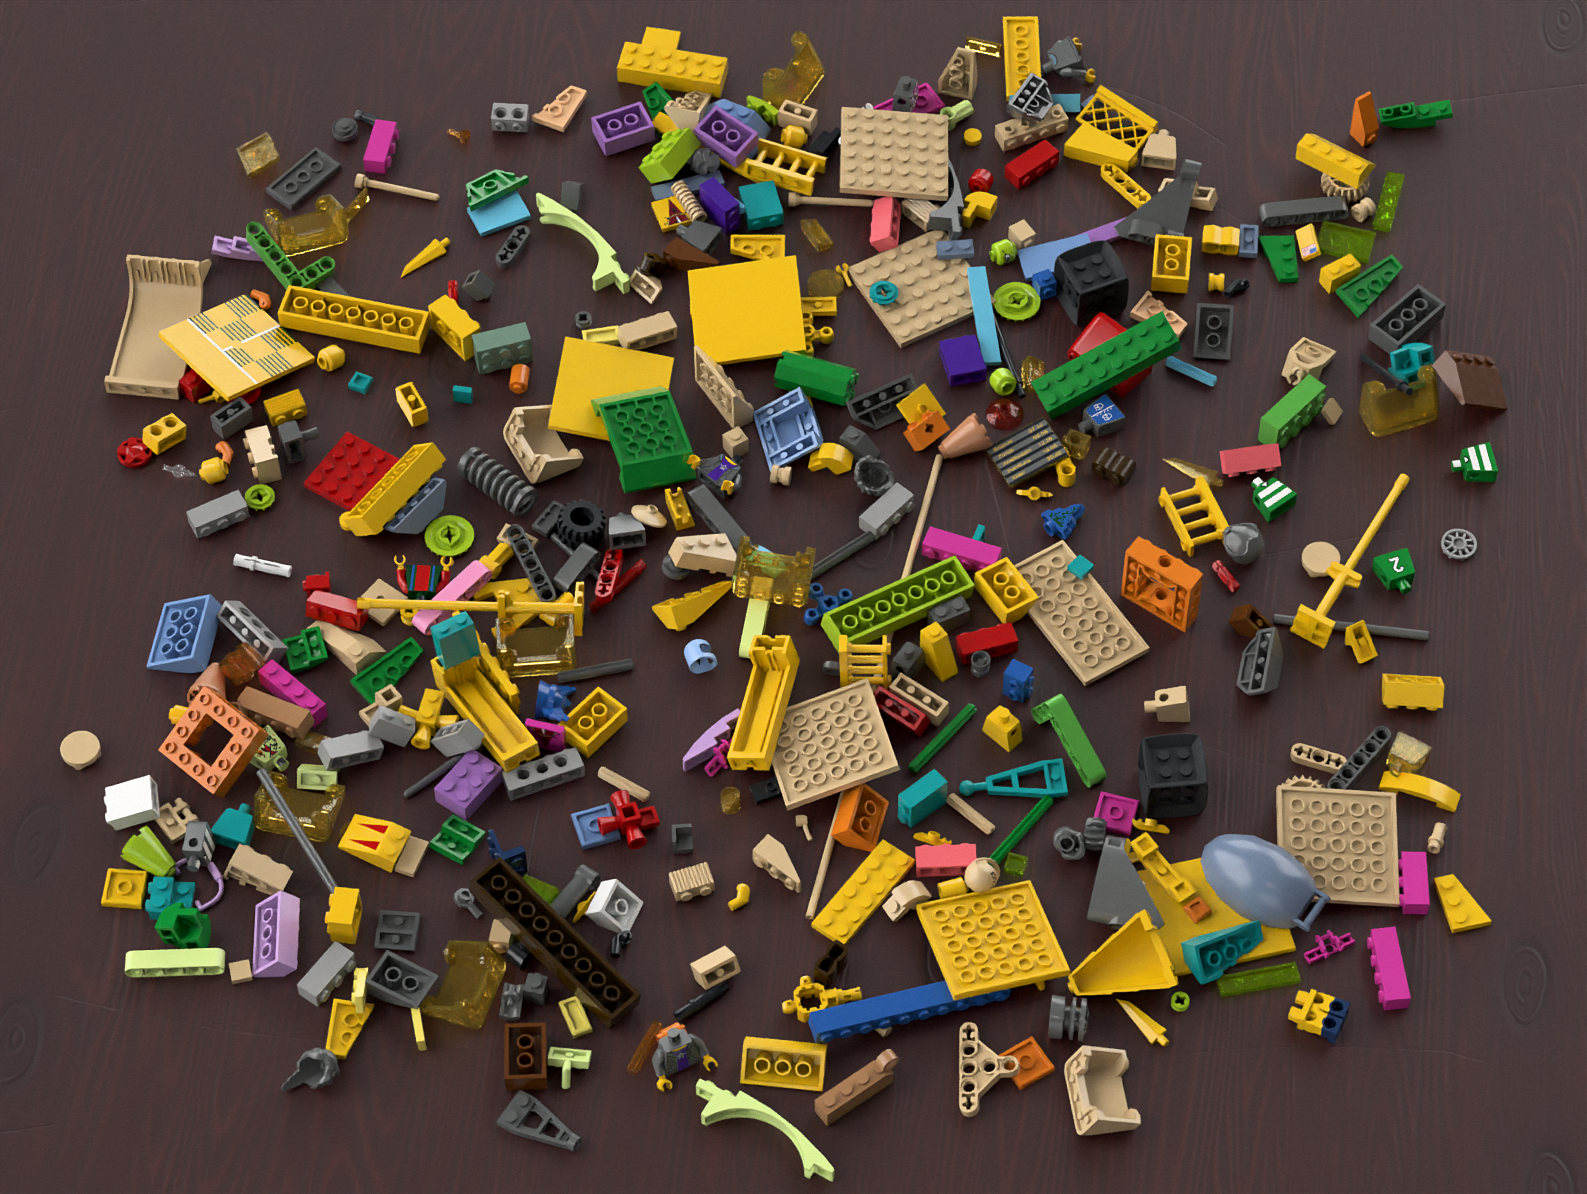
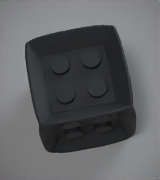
M1093 241L1067 250L1056 258L1054 265V278L1057 281L1056 294L1067 315L1076 326H1087L1100 312L1105 313L1111 318L1125 310L1129 296V280L1123 264L1107 241Z
M1179 733L1144 738L1139 747L1138 767L1139 787L1145 815L1151 818H1174L1193 816L1204 812L1208 798V771L1204 746L1200 735Z

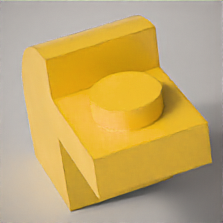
M986 192L969 194L964 199V209L961 215L963 227L970 228L976 216L990 221L997 209V196Z
M822 443L820 450L811 453L808 468L814 472L828 467L834 474L838 475L851 470L854 455L839 444Z

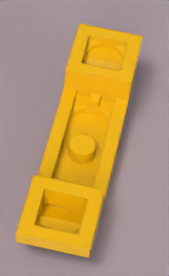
M1384 771L1379 785V790L1396 793V795H1398L1399 791L1437 802L1436 807L1452 812L1456 811L1461 796L1457 791L1440 782L1401 772L1398 777H1395L1391 774V771Z
M1147 832L1131 841L1130 844L1143 866L1160 887L1174 900L1182 903L1196 893V890L1186 878H1181L1158 851L1159 846Z

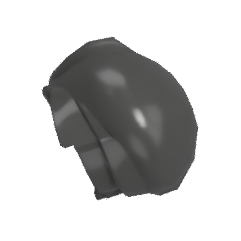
M1235 524L1230 527L1227 526L1223 531L1226 553L1231 556L1235 563L1248 565L1261 556L1264 549V541L1261 531L1257 528L1256 524Z

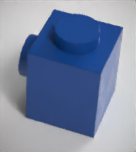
M1050 269L1032 275V287L1038 293L1040 300L1056 295L1057 281Z

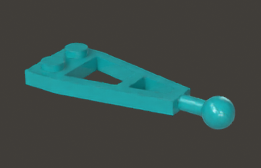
M1062 758L1043 760L986 777V782L973 783L965 780L959 786V790L964 796H970L974 791L987 790L988 795L1043 798L1045 795H1049L1052 798L1068 796ZM1044 770L1047 789L1019 788V776ZM1011 779L1012 787L993 786L994 783Z

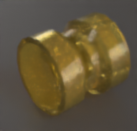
M735 787L724 788L720 794L721 809L729 814L735 813L740 809V792Z

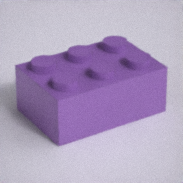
M641 101L591 118L592 132L605 156L655 140L654 125Z
M717 105L694 128V134L703 147L709 148L712 153L717 154L718 157L735 168L758 145V132Z
M470 750L434 788L435 799L438 803L467 821L502 783V767L479 752Z

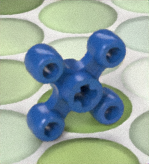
M812 583L807 592L810 599L817 601L818 607L807 609L803 620L809 626L815 625L821 617L823 618L824 613L851 602L852 592L849 589H841L836 597L825 595L821 584Z

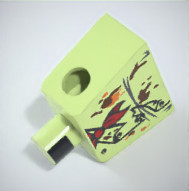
M267 725L264 730L269 733V736L249 763L259 769L265 768L267 772H270L275 767L280 771H284L289 766V762L285 760L288 756L286 746L272 728Z

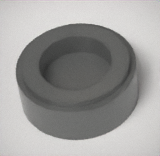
M836 661L824 662L823 672L830 676L840 675V663Z

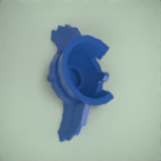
M540 680L535 720L547 718L549 720L555 719L567 722L569 717L566 716L564 711L571 706L567 696L576 692L575 687L549 685Z

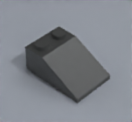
M1197 303L1193 358L1230 360L1234 305Z
M386 950L366 979L365 984L368 994L384 1002L418 1009L439 979V976Z

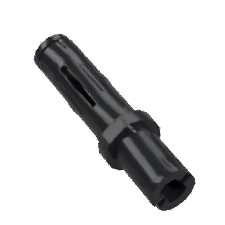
M722 981L695 999H689L687 1004L673 1012L675 1019L679 1018L677 1021L681 1023L691 1015L698 1014L701 1008L725 992H728L729 986L727 984L724 985L726 982Z

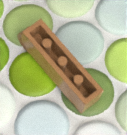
M248 686L238 697V702H230L257 724L269 725L272 730L281 731L292 738L296 737L302 740L315 723L310 710Z
M892 1049L883 1051L876 1060L815 1099L816 1114L828 1126L893 1082V1072L891 1069L898 1064V1056Z

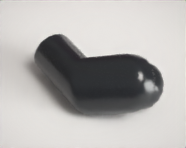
M1247 279L1233 280L1223 294L1225 297L1231 298L1235 292L1246 291L1250 283Z
M625 930L612 938L611 957H620L621 948L632 939L630 931Z

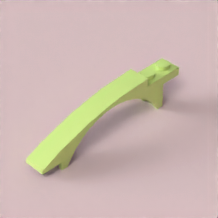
M537 193L536 202L539 212L545 215L540 218L542 224H556L572 228L588 238L596 248L599 262L592 276L595 292L612 283H615L623 294L629 292L631 280L627 273L624 274L617 262L616 252L601 235L570 210L554 200Z
M699 1079L696 1084V1095L709 1101L701 1113L702 1124L708 1126L723 1119L737 1117L765 1121L784 1132L795 1144L803 1161L805 1177L810 1179L813 1173H816L830 1181L834 1180V1168L799 1130L772 1109L742 1091H739L735 1097L730 1091H723L717 1088L711 1081Z

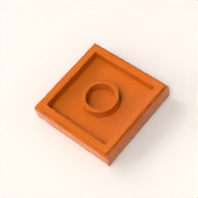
M1033 1036L998 1055L1014 1056L1018 1060L1020 1072L1011 1078L1020 1090L1055 1071L1054 1065ZM1010 1062L1006 1064L1005 1069L1013 1070L1016 1064Z

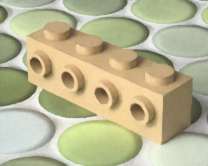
M1057 104L1049 109L1041 122L1021 121L1015 118L995 125V138L1003 152L1068 130L1069 118L1061 105Z

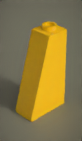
M1086 122L1076 130L1064 145V156L1099 166L1105 163H1113L1126 173L1138 163L1137 149Z

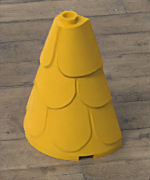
M1144 909L1136 913L1121 929L1112 934L1096 952H1092L1068 976L1070 982L1067 984L1072 994L1075 993L1076 996L1112 995L1114 992L1162 989L1178 985V977H1174L1173 972H1176L1168 949L1157 926L1152 925L1151 921L1153 920L1147 910Z

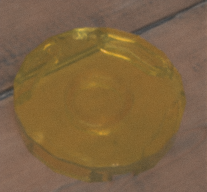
M817 270L808 279V291L812 297L838 298L842 294L844 281L842 276L834 270Z

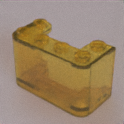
M740 536L733 571L732 592L741 598H752L759 601L764 600L777 604L794 605L796 607L806 605L814 570L816 548L807 547L806 552L803 554L797 551L796 557L758 551L759 545L755 544V547L751 545L750 537Z

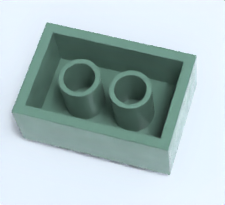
M525 322L472 335L474 359L479 374L507 369L516 364H527L533 361L531 337Z

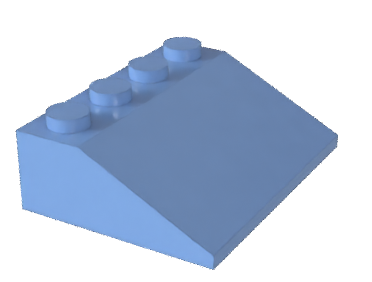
M211 594L164 603L146 667L148 669L181 673L205 671L220 621L216 615L222 605Z

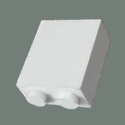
M150 775L105 788L106 796H104V802L107 807L105 818L107 823L115 830L160 818L158 787Z

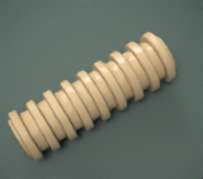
M682 180L674 183L671 191L692 222L695 220L703 222L707 218V214L690 189H688L686 183Z

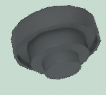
M350 118L336 120L332 125L334 138L344 142L354 139L358 134L357 123Z
M670 555L666 556L662 563L663 573L671 579H684L690 569L675 567Z

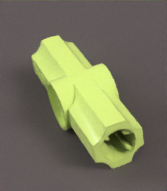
M964 100L953 107L943 108L939 115H948V130H952L957 122L973 114L974 109L968 100Z

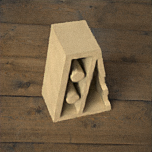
M725 533L676 537L668 552L675 567L696 571L699 568L709 570V573L713 574L717 571L726 573V576L729 577L733 576L740 563Z
M239 844L226 868L223 879L228 880L231 877L240 880V885L245 886L248 883L257 886V891L272 896L284 890L293 871L284 864L272 861L269 856L255 852L250 846Z

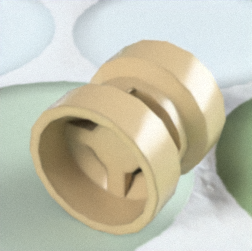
M1364 198L1360 201V204H1355L1351 208L1353 217L1359 222L1364 221L1367 216H1371L1376 212V206L1370 198Z
M773 464L770 483L776 484L780 482L783 485L789 486L792 467L780 468L779 465Z

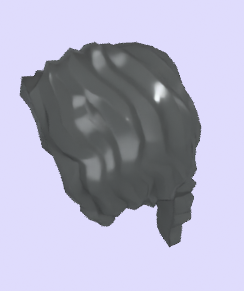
M321 1047L304 1052L296 1062L297 1070L287 1079V1082L282 1084L281 1089L285 1092L288 1088H293L301 1083L308 1084L312 1089L330 1085L333 1078L339 1073L335 1054Z

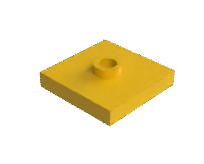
M922 384L896 405L909 424L921 420V415L929 410L931 412L938 410L942 417L946 414L926 384Z

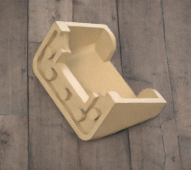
M552 405L515 407L503 430L506 443L532 484L541 483L577 468L584 459L578 449H571L568 452L556 430L548 429Z
M1083 1045L1066 1062L1064 1069L1075 1128L1079 1135L1090 1136L1134 1130L1141 1124V1117L1138 1111L1131 1108L1128 1110L1121 1078L1129 1067L1125 1050Z

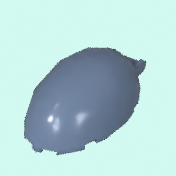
M1225 834L1217 836L1204 846L1200 862L1207 883L1210 884L1221 901L1241 917L1250 921L1260 920L1261 925L1270 928L1290 929L1298 926L1304 931L1309 932L1311 924L1325 903L1331 900L1327 894L1317 889L1316 882L1305 866L1287 850L1253 835ZM1314 897H1319L1304 922H1302L1300 918Z

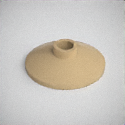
M635 505L631 509L633 516L646 525L662 528L667 524V519L654 505Z

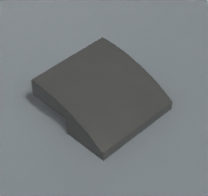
M380 910L374 948L415 951L421 914L416 912Z

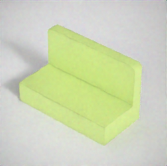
M301 764L297 769V788L336 791L340 768L326 771L324 765Z

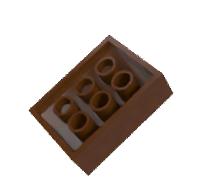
M1445 350L1432 365L1462 406L1498 411L1507 410L1499 370L1491 357Z

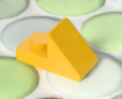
M1364 620L1346 627L1345 645L1352 646L1358 663H1363L1378 656Z

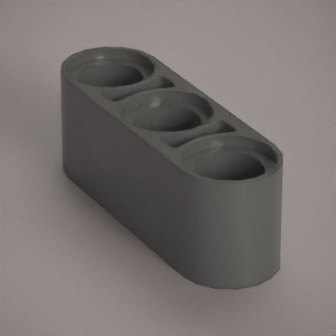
M586 543L580 544L552 581V586L562 593L569 592L573 594L576 590V582H582L599 561L600 552Z

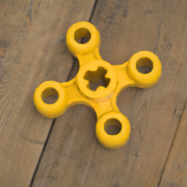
M803 311L807 353L803 354L813 357L814 348L812 345L814 341L829 344L833 341L834 332L830 327L814 330L812 326V313Z

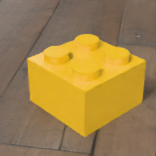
M335 887L334 894H330L329 897L330 912L327 911L325 916V924H328L327 933L330 934L331 942L355 944L363 910L359 889Z

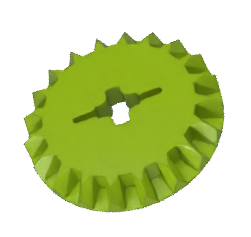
M1012 282L1001 286L993 297L996 301L993 303L996 313L1000 314L1002 318H1007L1008 321L1010 319L1015 322L1017 320L1022 322L1025 319L1030 320L1031 316H1035L1040 308L1041 300L1036 290L1030 285L1021 282ZM1014 301L1020 302V305H1018V304H1016V303L1013 304V302H1014Z
M447 515L439 517L431 522L426 529V545L437 556H451L452 558L454 555L460 556L461 553L467 552V549L472 546L474 541L473 527L466 519L459 516ZM448 530H450V535L452 536L451 543L447 538Z

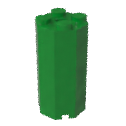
M790 350L782 352L781 355L784 358L783 360L779 359L774 380L778 382L774 383V387L793 391L800 387L806 396L846 406V402L855 398L856 392L853 390L860 378V373H856V369Z

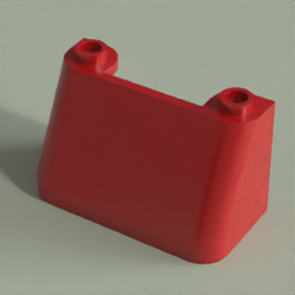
M1100 312L1091 320L1069 348L1067 357L1071 361L1127 329L1105 313ZM1153 365L1110 388L1111 391L1123 398L1152 372Z

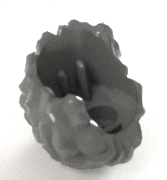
M866 455V457L860 458L856 463L854 480L857 482V487L861 488L863 493L877 497L883 496L895 485L894 472L890 470L889 465L885 461L873 459L872 455Z

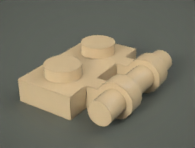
M177 798L174 801L177 806L173 808L169 802L160 807V818L155 819L172 844L185 837L188 821H199V818L189 810L190 806L187 802H183L181 798ZM183 814L186 818L181 820L178 815Z

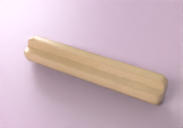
M601 767L598 771L599 778L621 790L629 791L630 795L646 802L649 799L650 792L628 779L606 767Z
M954 793L948 796L946 802L987 835L994 832L995 826Z

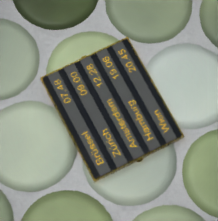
M1044 417L985 449L1010 489L1070 457L1058 439V435L1054 433Z

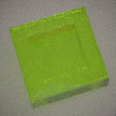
M1009 852L1004 872L1023 877L1028 857Z

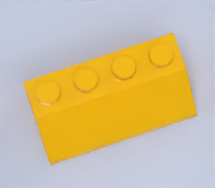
M1306 133L1297 144L1295 159L1355 189L1361 186L1376 167V164L1315 134Z
M746 1036L743 1043L740 1083L823 1091L827 1044Z

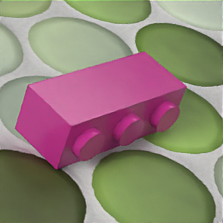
M375 120L363 159L365 171L386 174L387 168L392 163L391 155L396 150L395 142L400 137V130L397 129L396 122Z
M1402 852L1400 859H1398V871H1400L1399 889L1402 894H1399V906L1403 907V914H1427L1430 902L1426 852Z

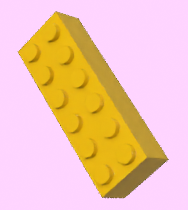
M625 42L617 66L618 82L650 86L658 82L663 89L686 93L699 91L710 93L712 97L721 98L728 74V58L631 42Z
M433 442L413 445L342 520L355 536L379 534L383 530L384 524L390 522L395 517V513L407 505L406 501L415 496L422 485L430 481V476L442 468V463L446 458Z

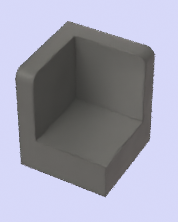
M691 824L671 825L673 854L693 853Z

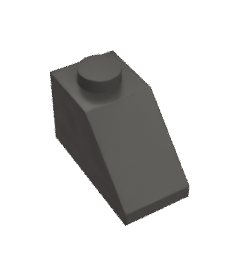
M851 425L840 436V445L854 455L853 458L858 461L860 458L866 457V455H872L873 459H878L881 455V451L867 434Z

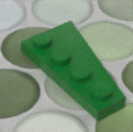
M1391 254L1337 288L1335 293L1359 319L1398 276L1403 266Z
M410 637L350 679V683L367 703L371 705L375 703L376 692L390 684L394 687L421 657L423 649Z

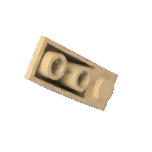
M767 834L752 850L754 863L758 867L766 869L773 878H778L784 882L787 888L799 893L801 891V881L783 844Z

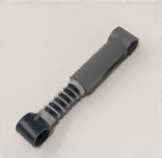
M582 864L576 870L573 879L550 906L565 919L586 893L596 888L601 875L587 865ZM521 942L513 943L505 954V960L520 970H524L530 964L533 954Z

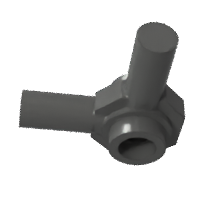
M461 888L454 893L453 901L459 908H468L476 919L483 915L474 904V896L469 892V889Z

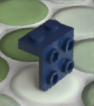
M493 829L488 830L489 837L486 839L489 845L490 857L492 859L495 858V860L501 857L520 877L527 873L526 853L523 846L521 845L503 852Z

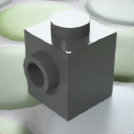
M478 270L468 275L462 288L472 298L479 301L491 296L495 283L481 270Z
M528 973L523 989L524 1002L544 1006L549 992L548 977L541 973Z

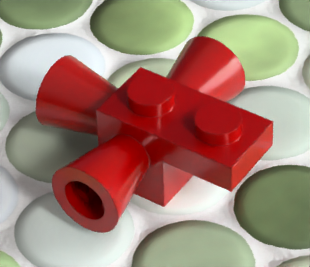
M619 790L614 792L610 800L616 807V816L597 817L600 834L604 836L620 829L621 835L627 834L628 848L633 850L639 849L647 843V839L641 830L660 826V820L655 807L650 806L638 809L636 802L630 803L629 791Z

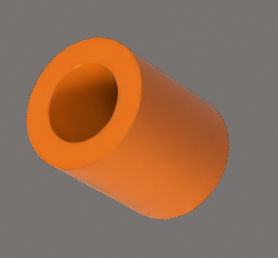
M523 364L512 366L509 388L514 393L520 394L527 391L530 374L529 367Z

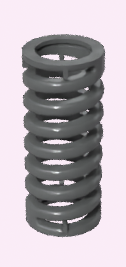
M479 447L469 449L461 457L457 465V473L461 477L469 480L472 485L483 491L485 495L490 496L500 506L505 507L516 518L525 516L537 501L538 492L532 486H526L524 480H519L517 475H512L511 471L505 469L502 464H497L495 459H490V456L487 453H483ZM471 459H475L472 465L468 468Z

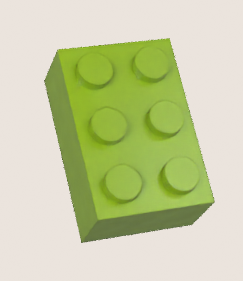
M689 127L679 128L672 132L668 131L663 134L662 140L653 146V151L643 158V163L639 166V169L651 184L673 179L701 145V142Z

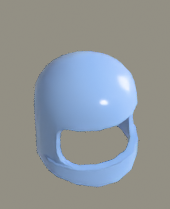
M692 640L684 649L685 659L692 673L699 674L710 671L718 664L715 655L710 653V644L705 640ZM707 658L712 659L713 662L710 664Z

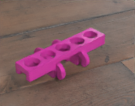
M732 738L729 741L722 739V744L718 748L715 747L713 749L716 755L704 767L709 776H714L721 767L725 769L729 767L725 760L728 756Z
M1327 930V934L1321 937L1316 935L1315 941L1316 943L1318 942L1319 947L1304 953V957L1310 965L1323 958L1327 959L1338 951H1344L1345 948L1355 944V940L1352 939L1350 932L1337 937L1333 936V932ZM1329 938L1331 942L1324 945L1323 940ZM1346 938L1350 940L1346 943L1343 942ZM1326 947H1332L1333 951H1326ZM1309 955L1315 956L1311 959L1308 958Z

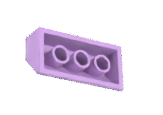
M279 891L256 905L253 977H284L297 969L300 898L284 891Z

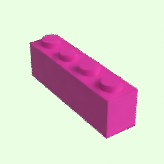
M931 526L922 543V555L941 561L956 556L964 569H971L977 572L1001 560L1002 548Z
M273 659L258 670L260 684L277 698L310 710L315 721L312 726L313 728L328 717L326 703Z
M1396 928L1371 929L1370 937H1367V947L1372 951L1370 959L1371 966L1375 967L1376 973H1374L1375 984L1379 985L1380 991H1378L1379 1002L1383 1003L1384 1010L1408 1008L1411 997Z

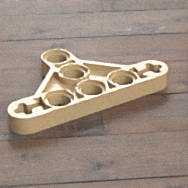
M967 1022L960 1027L959 1106L964 1116L973 1117L979 1112V1099L1000 1078L1016 1076L1020 1072V1065L1014 1056H998L979 1040L977 1026L972 1022ZM968 1030H972V1032H971V1040H972V1041L968 1040V1037H967V1034H966V1033H968ZM968 1047L975 1048L974 1053L971 1055L964 1054V1050ZM1010 1062L1015 1063L1016 1066L1013 1070L1005 1069L1006 1064ZM988 1064L995 1065V1069L991 1072L984 1070ZM969 1065L975 1067L972 1073L964 1072L965 1067ZM967 1084L975 1085L974 1090L971 1092L964 1091V1087ZM967 1098L971 1099L972 1106L970 1110L966 1108L968 1107Z

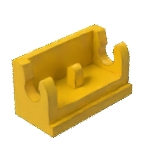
M680 487L677 488L678 492L672 494L670 488L665 489L666 504L677 531L695 526Z

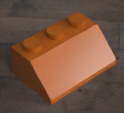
M866 783L846 789L831 836L844 846L872 852L876 847L889 801Z

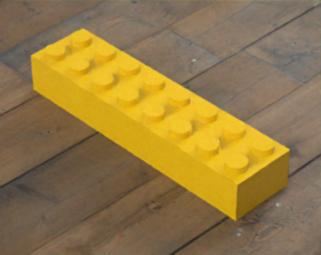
M288 285L278 311L281 327L419 354L431 326L429 312L292 285Z

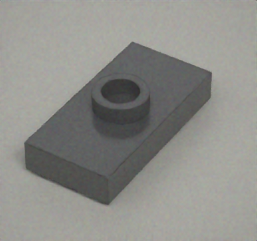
M553 500L532 524V530L548 538L557 527L560 509L562 506H565Z

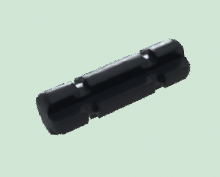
M357 109L354 113L355 119L363 120V122L374 126L376 119L387 121L383 118L379 119L378 116L368 112L364 113L360 109Z

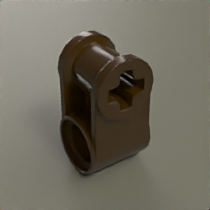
M644 252V258L640 265L636 267V270L644 276H662L668 271L669 263L657 253Z

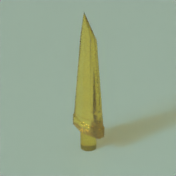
M1178 458L1163 459L1194 479L1203 475L1209 488L1212 484L1219 487L1223 485L1224 480L1217 478L1218 472L1215 470H1210Z

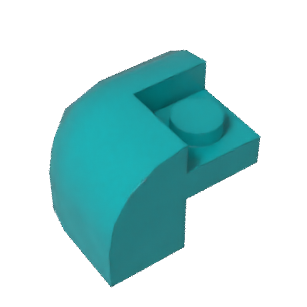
M1409 343L1401 345V349L1390 352L1391 367L1388 368V371L1398 379L1406 381L1413 390L1428 383L1427 380L1430 378L1432 371H1435L1432 367L1435 363L1433 346L1424 343Z

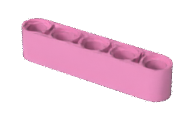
M475 560L432 600L468 601L491 579L492 571L478 560ZM420 610L413 617L412 624L423 634L429 636L432 634L430 627L447 620L456 611Z

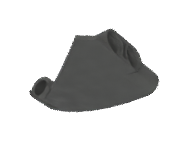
M1183 159L1180 174L1176 179L1114 226L1118 236L1155 246L1156 234L1183 237L1194 188L1202 163Z
M1106 835L1087 920L1108 924L1110 928L1119 930L1136 913L1145 909L1152 917V925L1157 926L1159 930L1165 923L1136 869L1124 851L1126 838Z

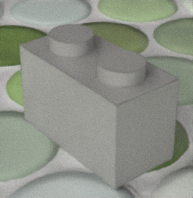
M381 705L369 722L370 735L402 747L406 746L415 732V718Z

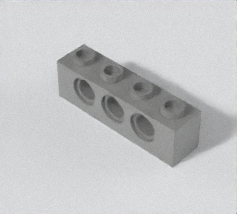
M225 600L216 616L264 663H268L272 659L279 663L288 647L242 602Z
M576 747L564 749L562 752L553 755H546L535 761H528L508 773L502 771L503 784L511 801L585 776L584 764Z

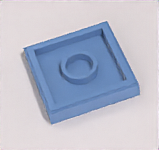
M609 803L571 814L582 850L621 839L618 829L604 836L600 834L597 817L613 816Z

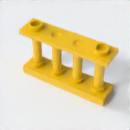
M759 138L758 157L756 160L747 158L744 166L745 177L761 182L774 180L775 186L811 196L815 179L813 176L815 172L824 174L826 158ZM765 157L776 159L772 165L762 163ZM782 162L792 164L789 170L779 168ZM799 167L809 169L806 175L796 173Z
M1203 475L1196 477L1193 488L1168 495L1165 487L1161 488V493L1158 497L1160 506L1165 508L1181 540V547L1183 551L1187 552L1189 557L1193 556L1194 546L1216 539L1221 540L1224 545L1223 531L1229 525ZM1194 495L1199 496L1200 503L1176 510L1172 503ZM1200 510H1204L1208 514L1206 518L1183 524L1180 518ZM1209 524L1214 525L1216 532L1193 539L1190 538L1187 532Z
M839 635L841 688L868 678L870 685H883L884 689L888 690V687L892 684V675H888L887 655H891V643H887V635H883V645H851V643H848L847 635ZM852 653H883V656L852 655ZM852 663H883V666H852ZM852 674H883V677H853Z

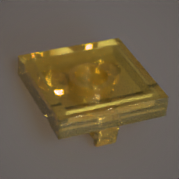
M267 131L237 148V152L250 178L281 160Z

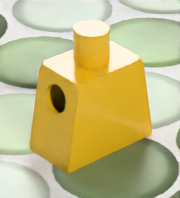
M998 706L986 717L982 731L1006 751L1011 752L1023 741L1020 721L1007 708Z

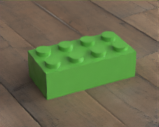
M1310 374L1306 376L1261 417L1258 440L1264 445L1278 443L1279 448H1283L1292 436L1295 437L1304 425L1307 426L1315 415L1321 414L1320 411L1324 407L1323 404L1326 398V386Z

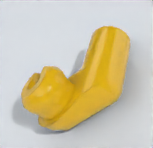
M739 884L737 886V898L728 902L732 911L748 903L750 888L747 884Z

